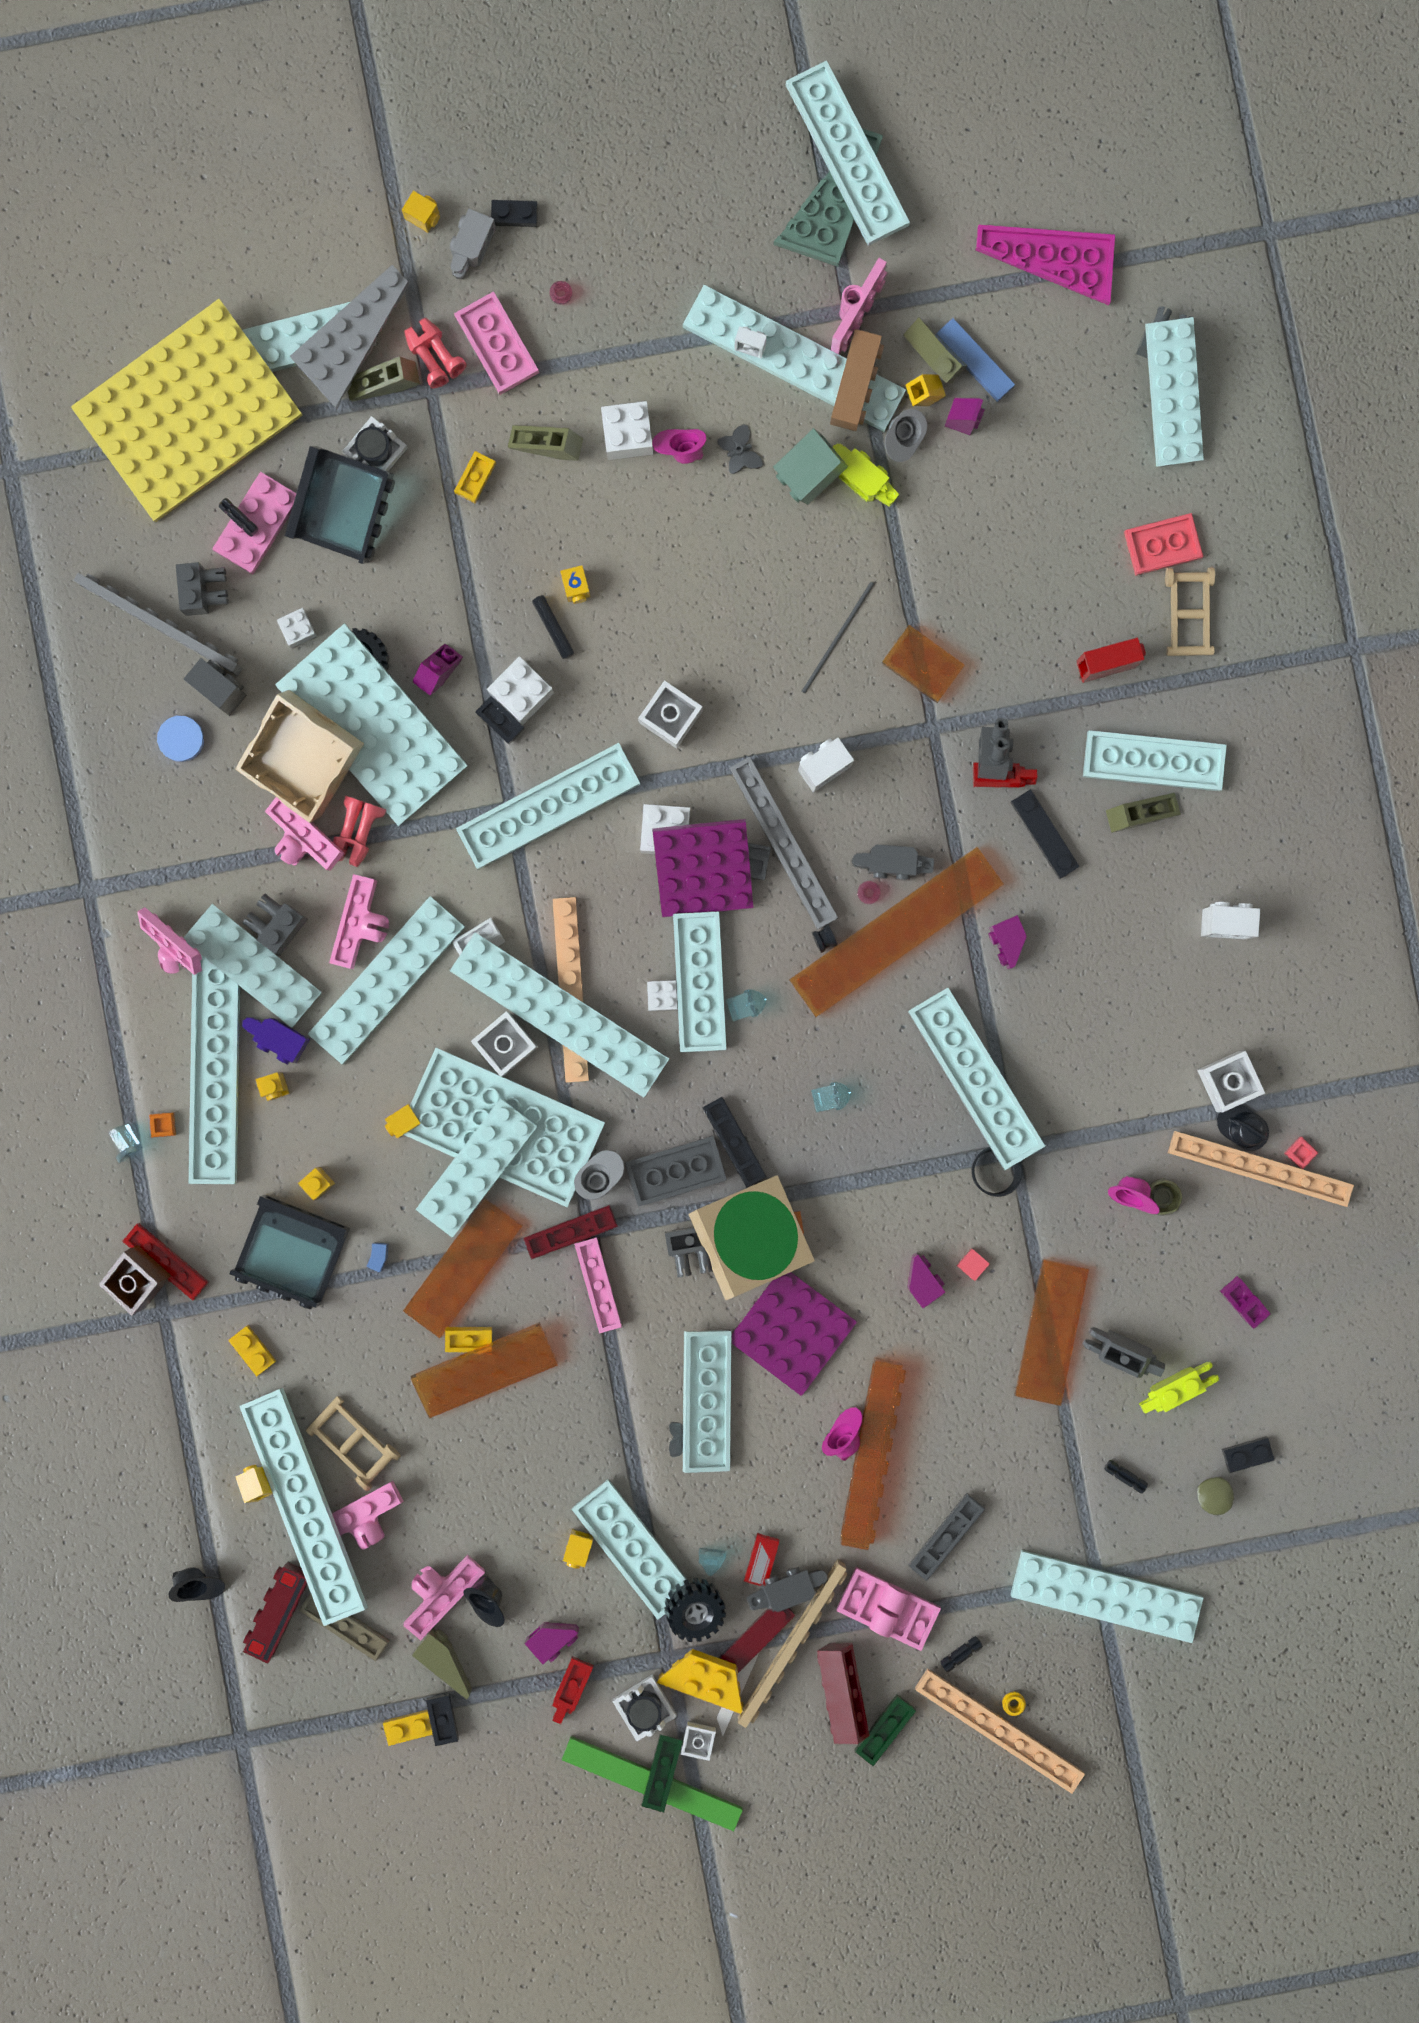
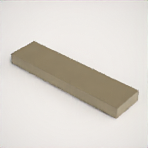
M311 1592L299 1609L300 1612L374 1661H377L390 1641L353 1615L324 1626Z

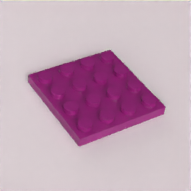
M745 819L652 828L662 917L683 913L719 912L754 908Z
M790 1272L772 1280L732 1332L731 1343L802 1396L857 1321L794 1273Z

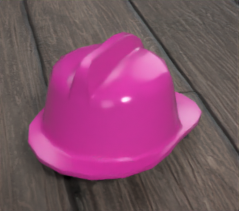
M670 429L655 435L652 440V446L655 451L661 454L672 455L681 464H689L703 458L702 447L707 439L706 434L698 429Z
M1126 1176L1119 1181L1117 1186L1108 1189V1195L1117 1203L1150 1214H1158L1160 1212L1158 1205L1150 1198L1151 1188L1149 1184L1143 1179Z
M851 1407L839 1415L822 1443L824 1454L827 1456L836 1455L841 1460L846 1461L859 1449L861 1440L858 1431L863 1418L859 1409Z

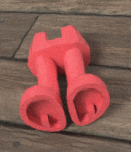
M425 317L419 321L424 332L423 335L419 337L412 327L406 329L404 333L410 351L413 354H419L428 368L430 374L427 376V382L430 388L434 389L446 385L449 382V378L440 368L429 348L432 347L452 379L458 377L465 370L467 364L462 357H453L441 341L442 332Z
M345 796L344 805L347 811L340 837H334L333 843L344 852L339 861H343L348 846L352 847L353 850L350 855L349 864L358 867L369 851L366 842L370 828L375 819L384 817L386 809ZM363 809L362 818L357 835L355 837V840L351 839L356 820L358 818L359 813Z

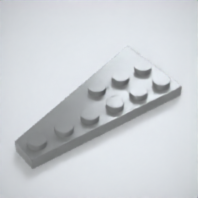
M393 265L290 355L293 362L336 409L340 406V401L345 392H348L356 373L360 371L374 347L379 333L386 326L387 319L393 309L397 307L409 286L408 281Z

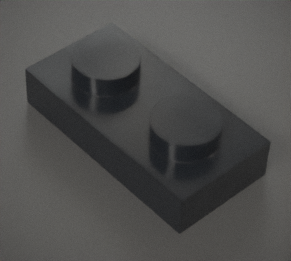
M491 201V218L494 219L496 226L537 227V201Z
M492 696L475 711L508 745L525 729Z
M1266 1436L1222 1449L1229 1473L1275 1460L1269 1438Z
M450 1693L428 1697L426 1704L435 1746L458 1742L459 1736Z

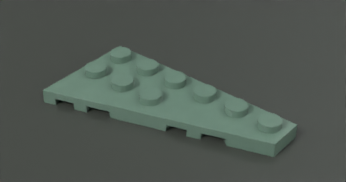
M862 128L877 156L883 135ZM830 171L805 200L794 218L788 222L780 236L778 235L774 245L838 267L854 223V218Z

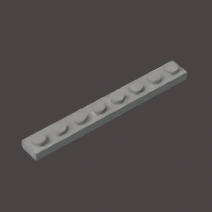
M77 573L73 581L203 657L211 659L214 663L236 676L242 670L236 664L238 659L228 653L222 656L217 653L218 648L208 642L203 645L197 641L199 637L188 630L182 633L177 630L179 626L168 619L163 622L158 619L159 614L149 608H146L145 611L138 607L139 603L128 596L123 599L118 596L119 591L109 585L105 588L98 584L100 580L88 573L86 576Z
M748 757L730 767V771L817 930L838 919L751 758Z

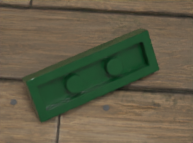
M896 1694L869 1729L870 1736L856 1746L854 1749L855 1753L874 1766L914 1715L916 1709Z
M659 1734L641 1803L642 1807L664 1813L682 1740Z

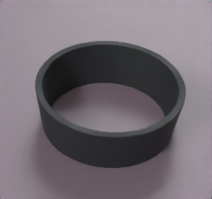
M988 1147L975 1158L971 1169L972 1179L975 1185L987 1195L994 1197L1006 1196L1015 1191L1022 1180L1023 1169L1021 1161L1013 1165L1014 1179L1007 1189L997 1193L985 1191L976 1180L975 1165L981 1155L992 1151Z

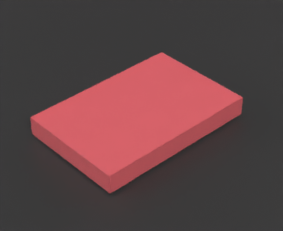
M1192 513L1124 531L1135 576L1203 558Z

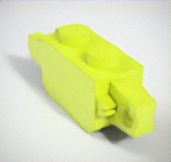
M841 443L833 445L835 451L848 465V468L839 475L840 480L866 502L874 501L876 498L890 507L896 501L899 494L889 483L888 473L880 465L876 467L870 461L871 458L862 450L859 452L854 448L851 452Z
M1211 1361L1195 1368H1185L1150 1387L1151 1391L1147 1393L1149 1397L1139 1403L1142 1411L1148 1413L1156 1409L1157 1412H1167L1206 1392L1207 1387L1218 1382L1220 1379L1218 1375H1211L1201 1381L1199 1375L1212 1368Z

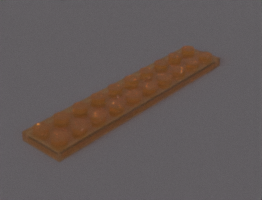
M976 847L789 979V981L816 1018L1004 885V883L979 848Z

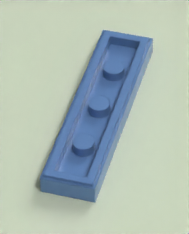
M954 318L936 333L968 365L966 367L968 372L996 402L1014 388L1015 384Z

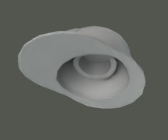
M907 409L891 421L885 437V449L892 460L904 462L909 460L915 453L927 431L926 418L922 412L917 409Z
M609 1150L601 1151L594 1155L575 1176L574 1186L577 1193L584 1199L589 1200L599 1199L606 1195L623 1176L624 1163L620 1155Z

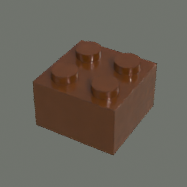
M136 1245L122 1253L98 1285L133 1316L149 1305L171 1275L139 1245Z

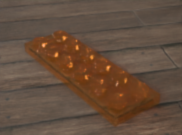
M484 1199L404 1308L403 1312L438 1338H441L445 1333V1327L450 1326L523 1225L488 1199Z
M1042 1259L1014 1393L1015 1396L1061 1406L1089 1269Z
M539 1322L411 1375V1381L428 1417L432 1418L558 1366V1362Z

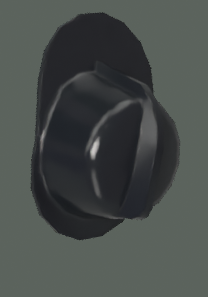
M1240 1104L1218 1114L1217 1126L1220 1133L1239 1147L1247 1151H1255L1266 1144L1269 1137L1267 1122L1249 1108Z
M187 1568L173 1573V1587L170 1589L168 1597L174 1602L209 1600L223 1593L225 1583L215 1577H206L199 1568Z
M488 1576L482 1577L472 1588H466L463 1591L464 1596L482 1621L493 1627H501L504 1624L505 1618L500 1609L502 1592Z

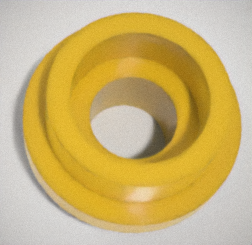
M1013 1691L1004 1696L1002 1706L1007 1714L1017 1716L1025 1710L1026 1701L1020 1693ZM1017 1700L1018 1703L1016 1706H1010V1701Z

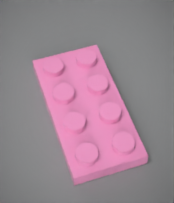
M494 291L454 313L456 320L499 395L539 374L537 366Z
M260 472L238 507L258 527V531L250 537L231 519L212 550L253 575L289 518L296 493Z

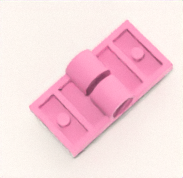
M878 258L862 287L849 285L844 289L839 311L842 322L832 338L831 351L839 355L841 351H847L852 341L850 338L855 329L859 330L863 322L864 313H868L873 306L876 292L880 293L884 287L888 272L885 271L887 262L883 259Z
M856 1567L836 1610L869 1626L872 1631L881 1636L892 1637L922 1651L941 1608L930 1601Z

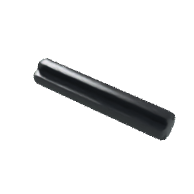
M543 595L537 596L532 600V603L562 659L571 657L574 651L547 600Z

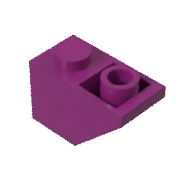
M954 398L944 427L971 435L973 428L978 429L985 411L984 408H981L983 400L980 398Z
M443 644L421 662L412 682L431 696L445 683L461 662L463 656L447 644Z
M1018 915L989 928L991 931L988 933L993 946L997 944L1000 951L997 954L999 961L1007 969L1016 966L1027 937Z
M915 1253L911 1259L907 1288L919 1305L925 1308L945 1293L942 1288L945 1283L938 1274L933 1276L928 1268L931 1267V1264L924 1255L920 1257Z
M543 1622L526 1637L524 1644L542 1665L548 1660L551 1663L560 1655L561 1652L559 1650L565 1645L567 1647L571 1646L578 1639L579 1627L577 1624Z

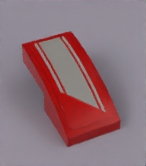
M757 1533L744 1576V1582L758 1586L766 1584L765 1579L770 1577L780 1539Z

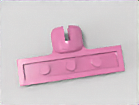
M277 797L266 809L265 812L285 832L283 838L275 847L276 855L279 856L281 854L280 859L285 863L295 866L306 853H309L326 870L331 871L343 856L344 852L320 829L285 806Z
M353 874L329 963L354 970L362 940L382 942L386 938L387 933L377 930V927L389 929L388 918L370 911L377 880Z
M146 907L137 911L140 928L156 941L160 947L158 951L159 965L166 973L175 974L179 972L178 964L183 969L187 968L193 975L202 971L200 962L202 957L196 948L188 945L182 936L179 937L169 925H165L160 920L157 914H152Z
M394 1481L335 1511L332 1515L340 1536L350 1532L353 1534L359 1548L367 1549L369 1546L378 1543L385 1536L378 1522V1516L404 1501Z
M469 1555L445 1577L438 1574L430 1566L420 1570L423 1573L422 1575L417 1574L414 1577L412 1589L423 1598V1602L403 1622V1626L420 1641L464 1595L463 1591L466 1588H471L485 1573V1569Z

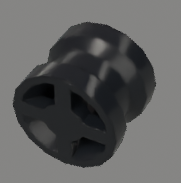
M829 925L824 926L823 930L819 932H811L820 953L825 952L826 948L830 946L833 948L838 946Z

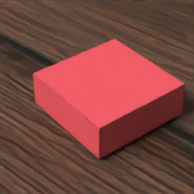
M1299 1137L1284 1154L1300 1169H1304L1318 1152L1303 1137Z
M971 1248L956 1266L976 1281L990 1263Z

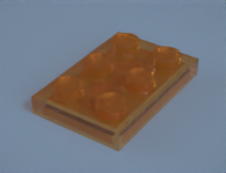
M908 625L882 661L884 666L936 703L939 702L965 666L910 625Z

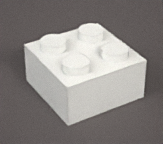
M739 326L734 350L762 359L767 335L761 331L755 332L748 327Z
M303 608L277 619L290 648H294L317 637Z
M676 980L647 982L648 1011L677 1010Z
M687 1721L681 1755L709 1761L716 1728Z

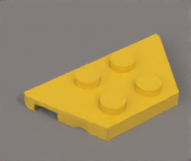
M691 1649L685 1654L683 1659L677 1660L672 1664L671 1669L666 1673L662 1672L659 1674L658 1684L739 1714L742 1713L743 1702H741L740 1697L741 1689L737 1679L738 1671L736 1664Z

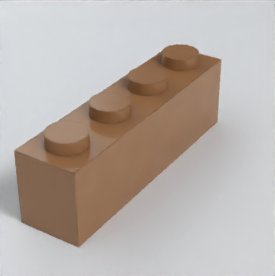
M855 329L830 425L852 431H857L858 424L863 425L866 411L862 410L864 402L869 403L872 389L868 388L870 380L875 381L878 367L874 366L876 358L881 359L884 345L880 344L882 336Z

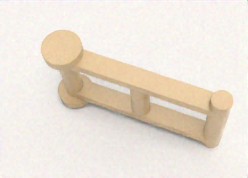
M1213 567L1208 568L1207 572L1173 573L1172 568L1166 569L1165 584L1166 587H1171V647H1167V656L1214 655V646H1210L1209 586H1213L1215 582V570ZM1177 582H1203V609L1177 610ZM1178 619H1203V646H1178Z
M337 1396L306 1429V1432L310 1436L316 1434L358 1475L355 1478L356 1482L363 1489L369 1491L372 1488L370 1482L392 1459L398 1460L401 1455L390 1444L384 1446L342 1406L344 1400ZM336 1410L356 1428V1431L340 1448L320 1430L321 1426ZM363 1436L383 1454L367 1473L346 1455Z

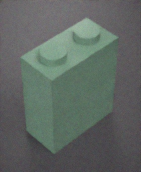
M813 428L773 468L778 473L776 478L784 486L788 485L791 489L789 493L792 498L798 503L801 501L808 505L847 469L848 465L822 433Z

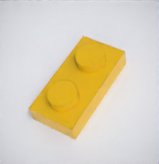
M474 451L454 490L455 494L476 504L496 462Z
M249 1325L228 1340L256 1377L276 1362V1359Z
M445 1327V1352H492V1327Z
M428 1709L384 1720L383 1722L388 1746L433 1735Z

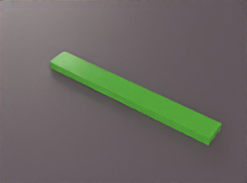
M572 1736L562 1756V1761L644 1794L650 1768ZM674 1778L672 1780L667 1800L668 1805L734 1832L743 1807Z

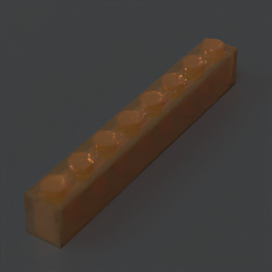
M880 1358L873 1359L859 1433L860 1446L855 1455L840 1534V1544L844 1546L869 1550V1544H874L876 1530L872 1528L874 1521H878L880 1507H877L878 1498H882L884 1492V1484H881L882 1475H887L889 1461H885L887 1452H891L893 1438H890L891 1429H895L897 1423V1415H894L895 1406H900L902 1393L898 1392L900 1383H904L906 1370L903 1369V1365L900 1362Z

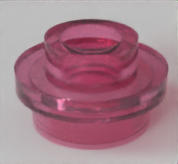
M557 281L550 287V298L554 303L563 305L571 300L572 288L567 282ZM559 291H564L565 295L560 297L557 295V293Z
M872 881L863 882L857 890L859 900L865 904L875 903L880 897L879 886ZM866 889L873 891L871 897L865 896L864 891Z

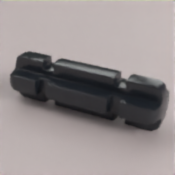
M224 498L219 503V508L243 529L250 537L255 535L258 527L234 506L228 498Z
M1109 1460L1105 1465L1104 1469L1112 1476L1115 1475L1117 1479L1133 1487L1137 1492L1143 1494L1147 1489L1148 1483L1141 1478L1138 1479L1135 1474L1124 1467H1119L1113 1460Z
M976 1636L968 1640L969 1643L967 1645L964 1643L950 1653V1657L946 1656L940 1661L946 1672H950L955 1668L954 1665H959L973 1655L972 1652H978L982 1649L983 1645Z

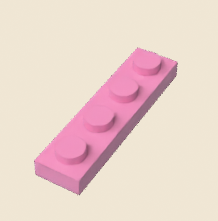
M595 1237L575 1243L599 1334L621 1328L622 1324L598 1238Z

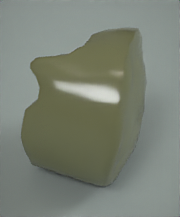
M1161 1178L1149 1185L1151 1188L1150 1198L1160 1208V1212L1156 1215L1173 1214L1179 1209L1182 1203V1193L1174 1181Z
M1221 1477L1209 1478L1197 1487L1199 1505L1206 1512L1213 1515H1222L1232 1508L1234 1493L1231 1485Z

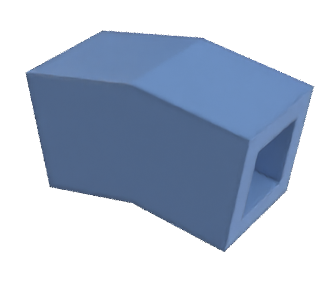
M372 1243L371 1257L366 1267L379 1273L383 1270L388 1258V1243Z

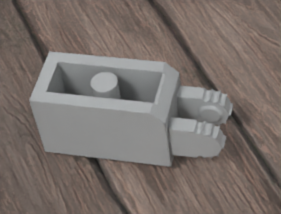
M469 208L466 215H462L459 221L457 236H453L450 242L453 256L450 267L456 279L464 278L469 266L475 268L481 265L496 230L493 218Z

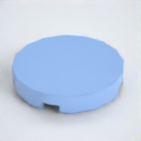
M174 716L167 719L160 726L157 733V743L160 751L169 759L176 762L189 761L201 752L204 746V735L202 728L195 720L186 716Z

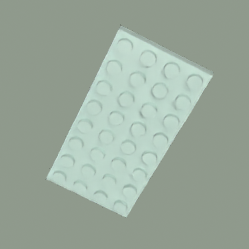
M346 624L338 628L275 684L281 692L292 691L364 743L349 770L380 806L386 809L387 814L398 826L468 766Z
M435 1048L410 1104L412 1111L421 1124L404 1135L452 1157H456L496 1103L502 1098L538 1127L500 1175V1178L568 1207L575 1192V1176L588 1162L605 1122L509 1079L500 1077L491 1071L439 1048Z

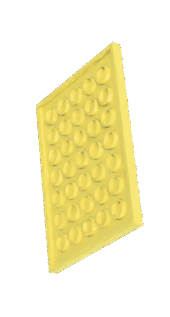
M220 299L213 302L71 406L154 522L160 520L303 416Z

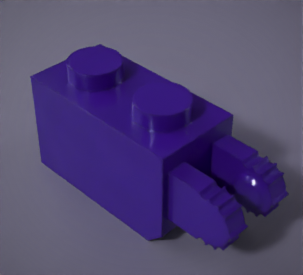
M246 1017V1019L242 1020L243 1028L254 1035L252 1040L258 1043L256 1047L266 1053H269V1051L276 1053V1059L287 1065L290 1062H298L311 1040L276 1019L269 1018L261 1022L256 1020V1018Z

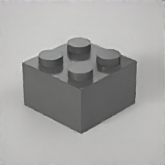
M200 658L183 679L229 716L247 696L241 691L244 686L229 674L224 677L226 672L211 659L206 662Z

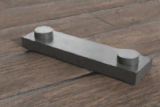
M966 1493L908 1566L927 1581L985 1511V1507Z

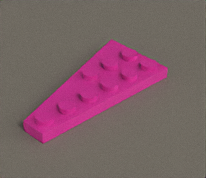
M978 225L976 251L1106 305L1110 304L1115 245L1114 234Z

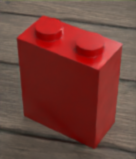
M1137 637L1084 652L1076 661L1082 683L1135 669L1144 660L1146 651L1144 644L1140 643Z

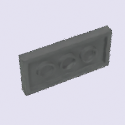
M714 1136L625 1162L638 1207L727 1180Z

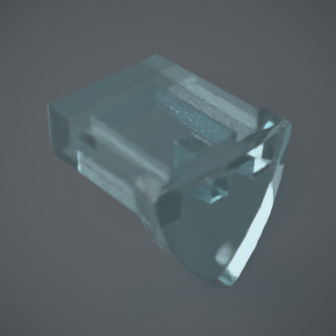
M752 989L745 990L744 994L726 999L733 1021L749 1016L756 1017L763 1011L766 1005V997Z
M832 1082L830 1086L811 1090L816 1112L834 1108L841 1110L847 1105L851 1096L850 1089L839 1082Z
M128 1123L116 1127L109 1132L120 1150V1153L116 1156L118 1163L123 1162L143 1148Z
M700 1548L698 1551L699 1564L702 1565L708 1576H712L724 1563L727 1552Z

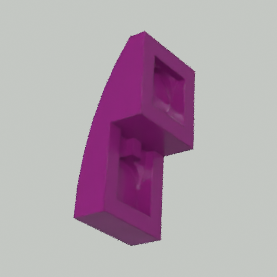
M1238 1276L1220 1290L1226 1300L1251 1328H1256L1270 1315V1312L1259 1298L1250 1291Z

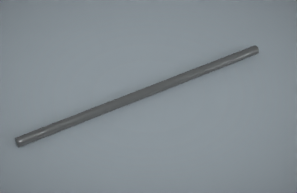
M870 582L801 692L806 693L872 589L873 582Z

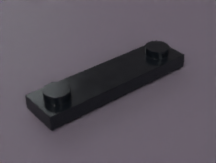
M1031 789L1010 802L1058 879L1063 878L1080 867Z
M720 1097L702 1107L746 1188L767 1178L724 1098Z

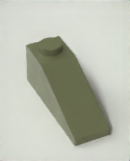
M920 317L903 334L927 364L946 383H953L968 366Z
M399 356L357 373L348 390L349 401L402 392L419 385L420 381L416 362Z
M513 425L508 448L560 460L578 461L583 438L569 428Z
M1175 793L1130 802L1106 810L1111 833L1181 815Z
M432 1628L417 1646L412 1656L467 1700L471 1694L472 1687L451 1642L447 1640L448 1636L439 1629L436 1631Z

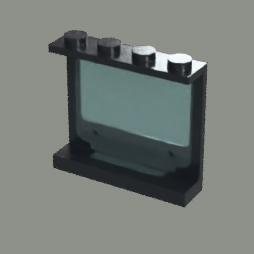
M310 446L285 536L292 539L299 538L359 560L358 563L361 564L368 563L375 554V547H373L375 538L380 536L382 525H380L381 518L385 516L388 510L386 500L388 494H391L394 489V474L321 447Z
M261 1195L257 1202V1205H259L257 1214L236 1267L229 1274L235 1276L234 1280L243 1284L250 1282L257 1285L256 1289L269 1293L271 1290L278 1293L277 1297L283 1300L291 1301V1299L299 1301V1305L304 1308H317L322 1302L350 1228L270 1196Z

